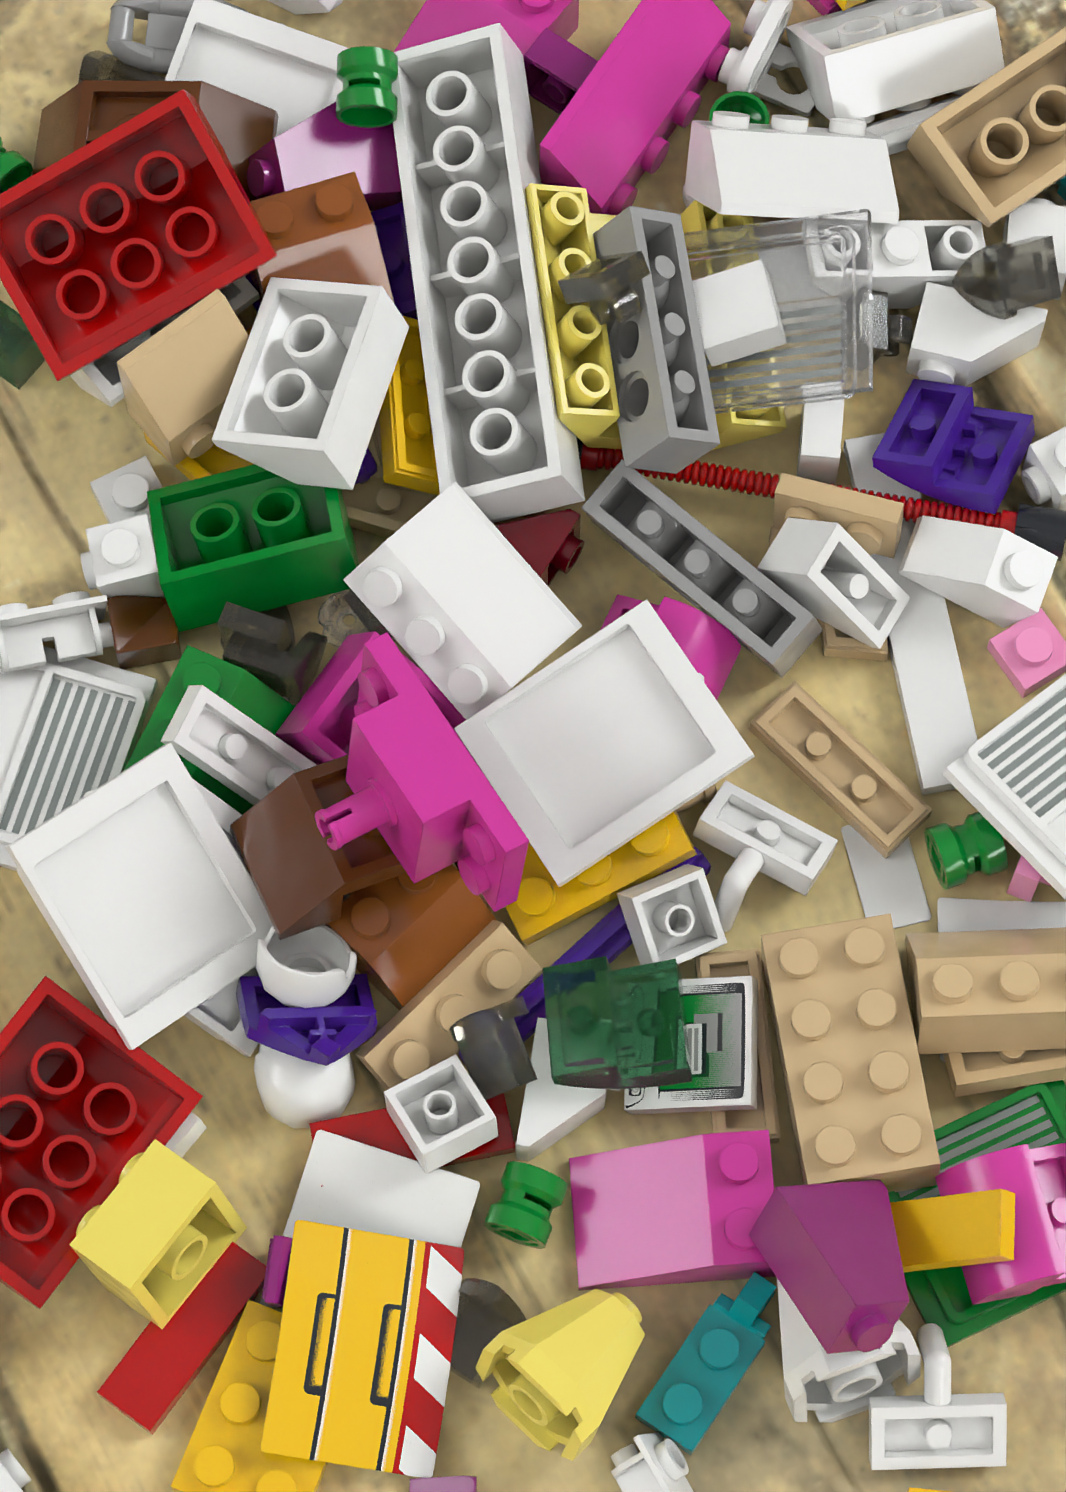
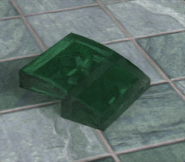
M607 956L542 968L551 1077L554 1084L594 1089H630L693 1082L682 977L676 958L617 970H611Z

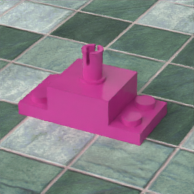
M386 632L364 643L361 672L358 674V701L354 706L356 717L352 720L346 782L354 794L326 809L316 811L315 820L322 837L324 838L331 834L332 837L327 839V845L336 851L342 848L344 844L377 828L414 884L458 861V869L467 888L474 895L482 893L494 912L517 901L529 844L528 838L389 634Z

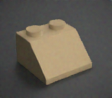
M219 289L213 291L117 361L128 414L173 466L188 456L190 458L201 456L214 445L212 437L249 338L231 305Z

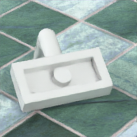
M726 780L700 816L693 836L736 858L725 874L714 901L724 932L732 928L746 891L759 871L806 896L830 860L838 842L837 839Z
M932 1323L921 1326L917 1332V1341L924 1362V1395L869 1397V1461L871 1470L1006 1466L1007 1403L1004 1393L951 1394V1358L943 1331L938 1325Z

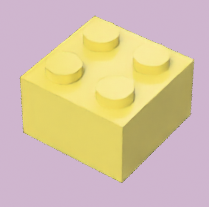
M155 1139L144 1153L136 1154L127 1162L120 1174L119 1184L102 1205L93 1207L84 1215L77 1227L76 1237L69 1245L105 1289L147 1320L152 1321L163 1329L229 1245L239 1239L247 1229V1226L215 1181Z

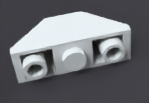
M900 220L898 224L854 221H806L803 226L812 283L838 301H841L850 309H910L921 305L927 282L963 290L983 283L991 276L982 223L979 220Z

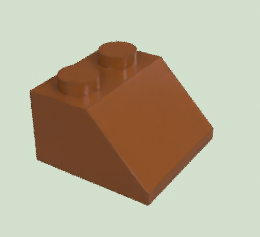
M355 171L250 201L278 255L277 258L250 272L255 289L259 292L260 303L264 297L270 277L382 286L394 303L375 223Z
M451 864L415 884L409 875L404 873L354 891L342 903L341 918L326 923L325 926L331 928L350 946L357 956L356 969L361 974H367L368 981L400 1011L492 920L497 921V919L479 895H474L467 888L460 872Z

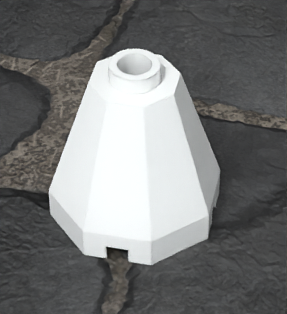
M777 1278L784 1391L786 1402L795 1422H807V1410L815 1411L819 1422L833 1423L869 1410V1397L895 1396L896 1393L891 1383L902 1374L907 1385H910L920 1377V1352L911 1331L899 1319L893 1327L891 1337L880 1349L869 1352L852 1351L827 1354Z

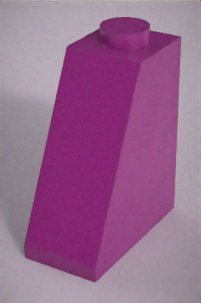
M336 102L276 136L248 157L247 181L250 192L256 197V200L355 171L370 211L403 201L393 123L374 128L346 125L336 118Z
M881 1180L776 1187L749 1233L752 1241L827 1354L852 1351L869 1352L880 1349L891 1337L893 1327L909 1303L887 1188Z

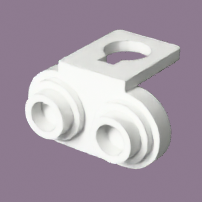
M755 0L743 28L744 33L752 36V42L749 47L745 46L742 51L734 47L729 50L721 67L718 81L727 84V91L730 93L734 91L748 92L796 114L808 117L815 107L809 89L801 94H788L780 89L775 77L768 75L771 67L780 71L789 67L800 68L792 48L779 43L791 15L793 0H768L767 2Z

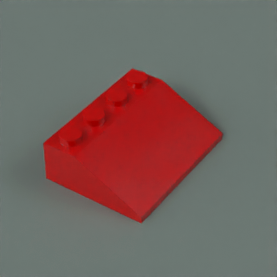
M184 89L0 194V280L57 381L65 379L200 302L216 289L221 290L278 257L195 97Z
M46 975L0 1033V1282L39 1310L80 1258L69 1244L76 1237L77 1227L84 1215L93 1207L102 1205L119 1184V1177L124 1166L133 1156L138 1153H144L155 1139L165 1146L203 1097L140 1047L128 1050L115 1028Z

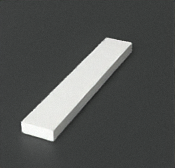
M885 433L845 440L843 449L852 488H858L859 492L861 489H866V493L869 490H873L874 494L882 492L883 496L885 493H889L890 497L896 494L899 499L901 496H905L906 500L909 497H913L914 501L917 498L922 500L920 492L897 482L873 467L872 457ZM903 518L901 539L894 559L877 554L870 556L910 596V600L888 635V648L921 794L926 795L956 789L942 773L947 766L965 754L969 747L978 739L945 598L897 573L915 526L912 519L910 522H906Z

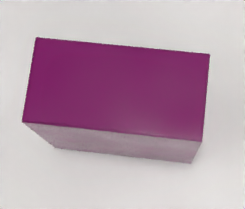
M546 28L524 54L528 93L531 97L561 115L598 61Z

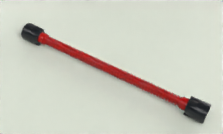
M576 436L581 470L596 472L597 468L602 469L605 467V470L609 471L611 468L614 469L621 460H624L622 449L587 447ZM697 460L677 474L635 469L641 475L644 473L645 477L652 475L654 479L660 476L661 480H665L667 477L668 481H673L675 478L678 483L683 480L684 484H688L691 481L692 485L699 483V486L704 487L707 484L708 488H712L714 485L715 489L722 487L724 491H727L730 488L731 492H736L738 489L739 493L746 491L748 495H751L754 492L755 496H759L761 493L765 498L769 494L771 499L775 498V490L780 479L778 474H774L772 477L771 473L764 475L762 471H759L756 474L755 470H750L748 473L747 469L740 471V468L735 467L732 470L731 466H727L724 469V465L720 464L716 467L715 463H711L709 466L708 462H703L701 465L700 461ZM854 487V488L852 489L853 491L859 492V491H858V488H855V487ZM866 489L860 490L861 493L904 503L903 518L906 522H910L912 519L913 523H916L917 518L924 515L1002 528L1058 557V561L1062 559L1066 539L1065 510L1020 503L1018 512L1002 510V514L1001 512H996L994 515L976 510L970 511L968 508L962 509L960 506L954 508L953 504H948L946 507V504L943 502L938 505L937 501H933L930 504L929 500H924L923 503L920 498L914 501L913 497H909L906 500L905 496H901L899 499L896 494L890 497L889 493H885L883 496L882 492L874 494L873 490H869L868 493H866Z

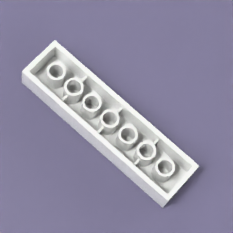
M500 23L396 51L394 53L398 56V77L392 83V92L398 100L397 120L393 122L439 491L442 493L456 481L492 523L585 501L577 438L557 417L525 188L530 183L541 184L523 54Z

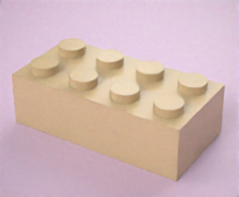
M891 913L761 935V960L803 1185L881 1180L888 1192H899L937 1185L935 1177L939 1175L940 1159Z

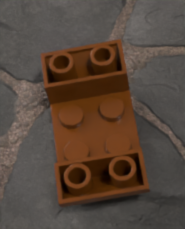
M83 80L42 109L32 176L184 89L195 97L223 147L249 200L254 201L256 197L250 192L247 181L248 157L276 137L279 116L274 109L204 81Z
M348 755L293 773L230 825L232 837L279 940L340 919L343 895L407 873L377 828L344 844L342 848L336 851L327 845V839L331 838L332 835L329 834L324 838L322 837L315 820L316 811L326 809L354 794L346 782Z

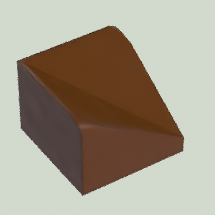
M114 596L107 598L115 652L121 669L181 658L182 653L177 625L165 597Z

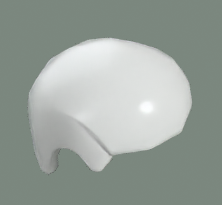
M272 925L266 938L258 940L256 969L264 990L285 1006L302 1008L326 1007L346 992L354 978L357 964L356 953L328 926L321 925L279 940Z
M262 1044L259 1046V1053L255 1055L254 1073L265 1110L273 1118L292 1128H310L309 1123L341 1116L354 1094L355 1077L350 1053L327 1066L296 1058Z

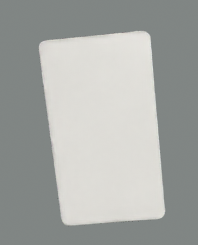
M851 825L843 826L841 833L865 917L891 913L894 929L929 921L931 913L909 837L885 859Z

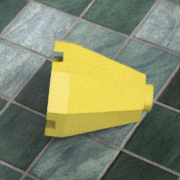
M594 1289L501 1331L482 1350L476 1370L482 1381L493 1373L499 1386L490 1395L497 1407L537 1446L551 1451L558 1443H562L566 1446L561 1456L573 1461L592 1442L645 1336L640 1326L642 1322L641 1313L635 1304L623 1294L618 1292L610 1294Z

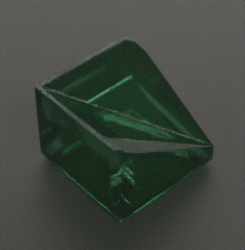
M0 300V376L20 390L43 364L45 358L21 315Z

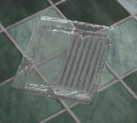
M869 209L684 233L692 281L762 259L770 276L787 344L713 367L705 354L715 414L848 399L854 396L855 393L873 391L872 304L874 297L872 296L871 212Z

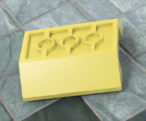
M530 183L525 188L557 417L587 447L622 449L617 422L620 412L593 233L617 215L590 213L586 188ZM694 200L680 214L692 281L759 260L753 216L721 215L697 200ZM774 348L761 351L758 353L772 352L774 351ZM776 358L723 364L713 367L707 366L709 372L775 364ZM778 370L709 378V381L712 384L779 375ZM780 383L712 390L711 392L712 396L774 389L780 388ZM782 395L713 403L720 444L712 450L782 432L787 428Z

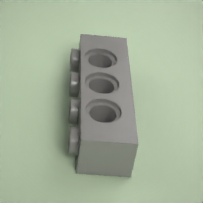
M628 206L593 233L620 412L617 422L624 464L626 468L677 474L720 444L681 215Z
M624 460L617 464L581 507L596 526L697 609L727 628L742 646L781 678L785 676L822 632L823 629L813 614L634 468H626Z

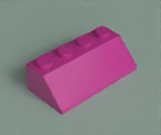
M641 0L540 143L539 172L541 184L586 188L590 213L618 215L628 206H632L638 192L635 186L645 171L650 174H654L669 150L670 142L667 140L677 125L686 128L692 121L702 101V96L699 94L709 80L715 83L718 82L721 67L730 50L731 23L712 0Z

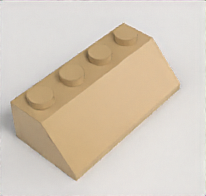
M1066 27L919 124L906 145L939 193L987 227L992 226L1066 176Z
M1066 927L906 933L905 944L913 1026L919 1054L1066 1049Z

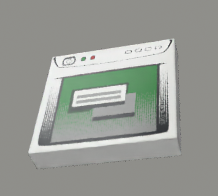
M751 975L626 982L624 1110L632 1115L757 1109L758 980Z

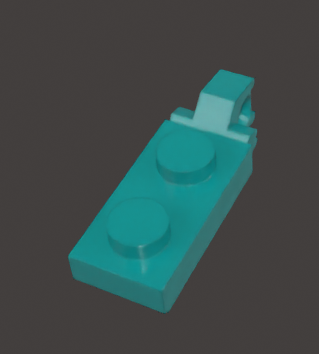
M754 1272L735 1301L721 1293L713 1306L709 1304L637 1411L635 1418L655 1432H658L665 1439L672 1440L677 1447L692 1455L765 1345L764 1338L772 1326L759 1317L774 1296L777 1286Z

